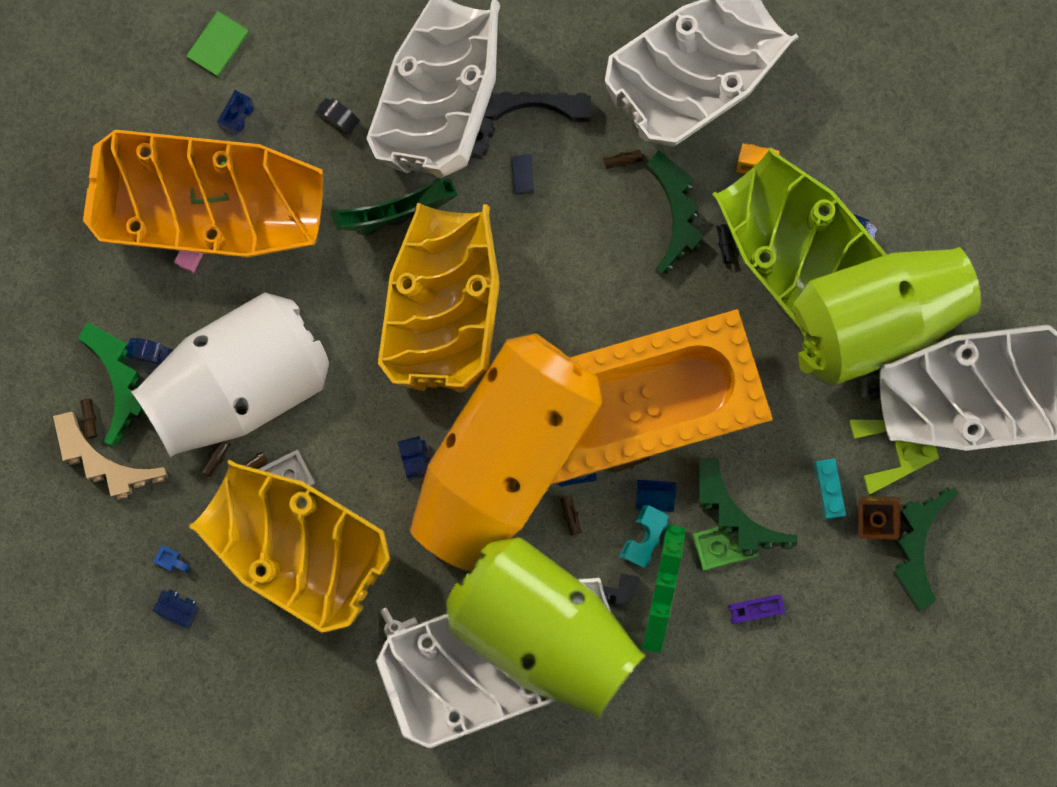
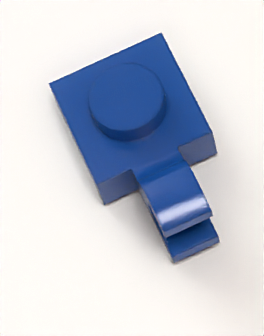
M164 545L161 546L153 561L169 571L176 567L187 573L190 568L188 564L178 560L181 554Z

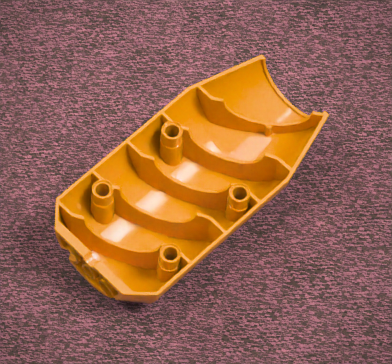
M114 130L93 146L83 221L101 243L245 258L313 246L318 237L321 219L323 170L260 144ZM191 188H194L195 200L204 199L205 203L191 204ZM224 193H227L229 197L227 201L208 202L207 199L225 197Z
M538 334L507 339L428 464L410 528L412 536L422 546L442 560L465 571L473 572L476 563L482 558L481 551L488 544L494 541L510 539L523 528L602 405L597 376L572 358L563 354L561 350Z

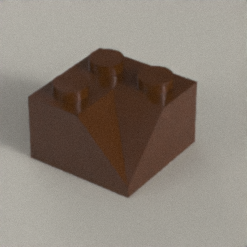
M862 496L858 500L859 539H898L901 535V497Z

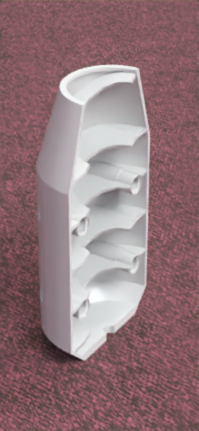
M600 578L578 579L597 593L609 609ZM575 599L572 603L582 604L583 601L581 599ZM448 614L389 635L377 659L380 673L403 736L428 748L555 701L536 693L531 695L525 694L524 691L526 689L451 634ZM431 640L433 641L432 647L428 649L422 647L425 641ZM526 662L524 669L531 670L535 664L533 662ZM453 716H460V720L457 723L450 722Z

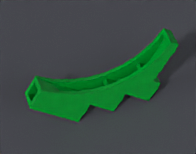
M87 322L78 339L100 357L113 383L115 396L114 416L104 442L114 448L115 445H119L124 436L122 433L125 428L128 429L133 422L132 416L141 418L142 415H146L139 402L131 394L132 387L135 388L140 381V378H138L140 374L121 363L122 360L125 361L130 353V347L126 343Z
M668 524L666 527L642 644V650L660 654L669 621L686 528Z

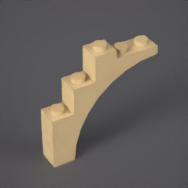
M73 412L53 416L63 461L69 463V465L80 463V460L83 459L86 478L95 483L103 481L104 477H106L112 498L117 500L126 499L129 494H132L131 486L140 488L145 486L147 482L152 481L153 484L164 481V478L168 477L167 470L164 467L133 469L118 465L104 458L87 442Z

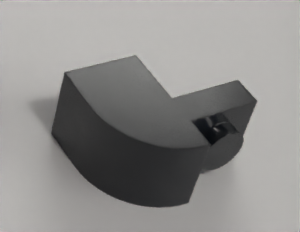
M325 98L315 111L317 116L331 122L339 131L350 135L360 121L352 111L333 98L331 100Z
M621 573L618 588L602 586L606 600H612L613 597L616 598L615 606L630 603L637 594L640 577Z

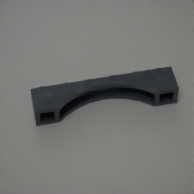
M492 92L483 117L497 121L514 110L539 107L555 111L565 116L571 122H590L591 95L586 93L568 95V93L564 92L557 93V95H549L547 92H540L538 95H531L529 92H521L519 94H512L511 92L493 94Z

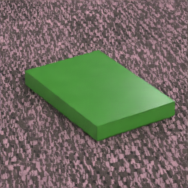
M217 11L186 57L216 77H219L249 34V30Z
M718 527L693 533L703 571L759 556L758 552L754 556L749 557L738 553V531L723 533V530H718Z

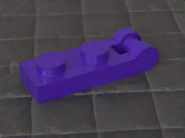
M781 594L727 605L728 611H731V624L785 614ZM744 608L745 615L739 616L738 609Z

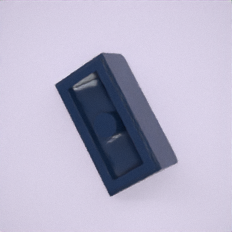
M531 154L513 157L515 195L533 194Z

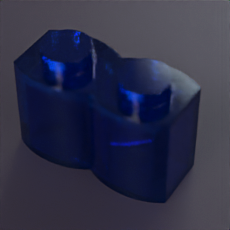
M420 436L399 441L398 447L407 480L424 477L430 462V458L426 459L425 451H428L426 441H421Z

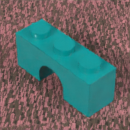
M834 458L816 461L814 469L816 480L821 490V506L824 521L844 518L846 513L836 460Z
M643 505L635 523L644 528L645 537L640 543L627 540L619 558L638 568H645L652 559L651 553L660 542L659 536L661 531H664L668 525L667 519L669 515L649 505Z

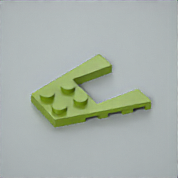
M849 420L854 439L887 432L884 420ZM894 440L900 467L863 476L868 495L939 459L936 446Z

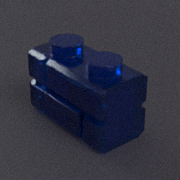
M170 589L168 592L163 590L153 608V612L190 629L200 609L196 606L197 602L186 598L184 601L178 598L179 593Z

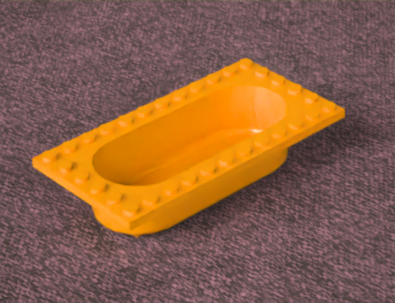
M738 309L570 357L597 376L602 405L550 485L772 421L770 409Z

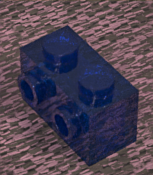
M234 90L217 120L219 128L234 136H237L238 132L241 133L245 127V119L247 116H251L254 111L252 98Z

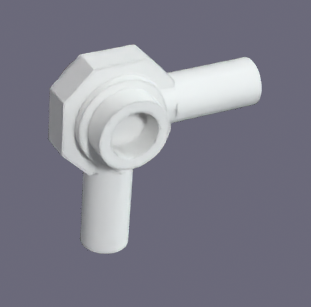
M383 608L380 611L386 622L384 633L387 638L389 635L418 624L415 617L401 623L392 619L387 608Z

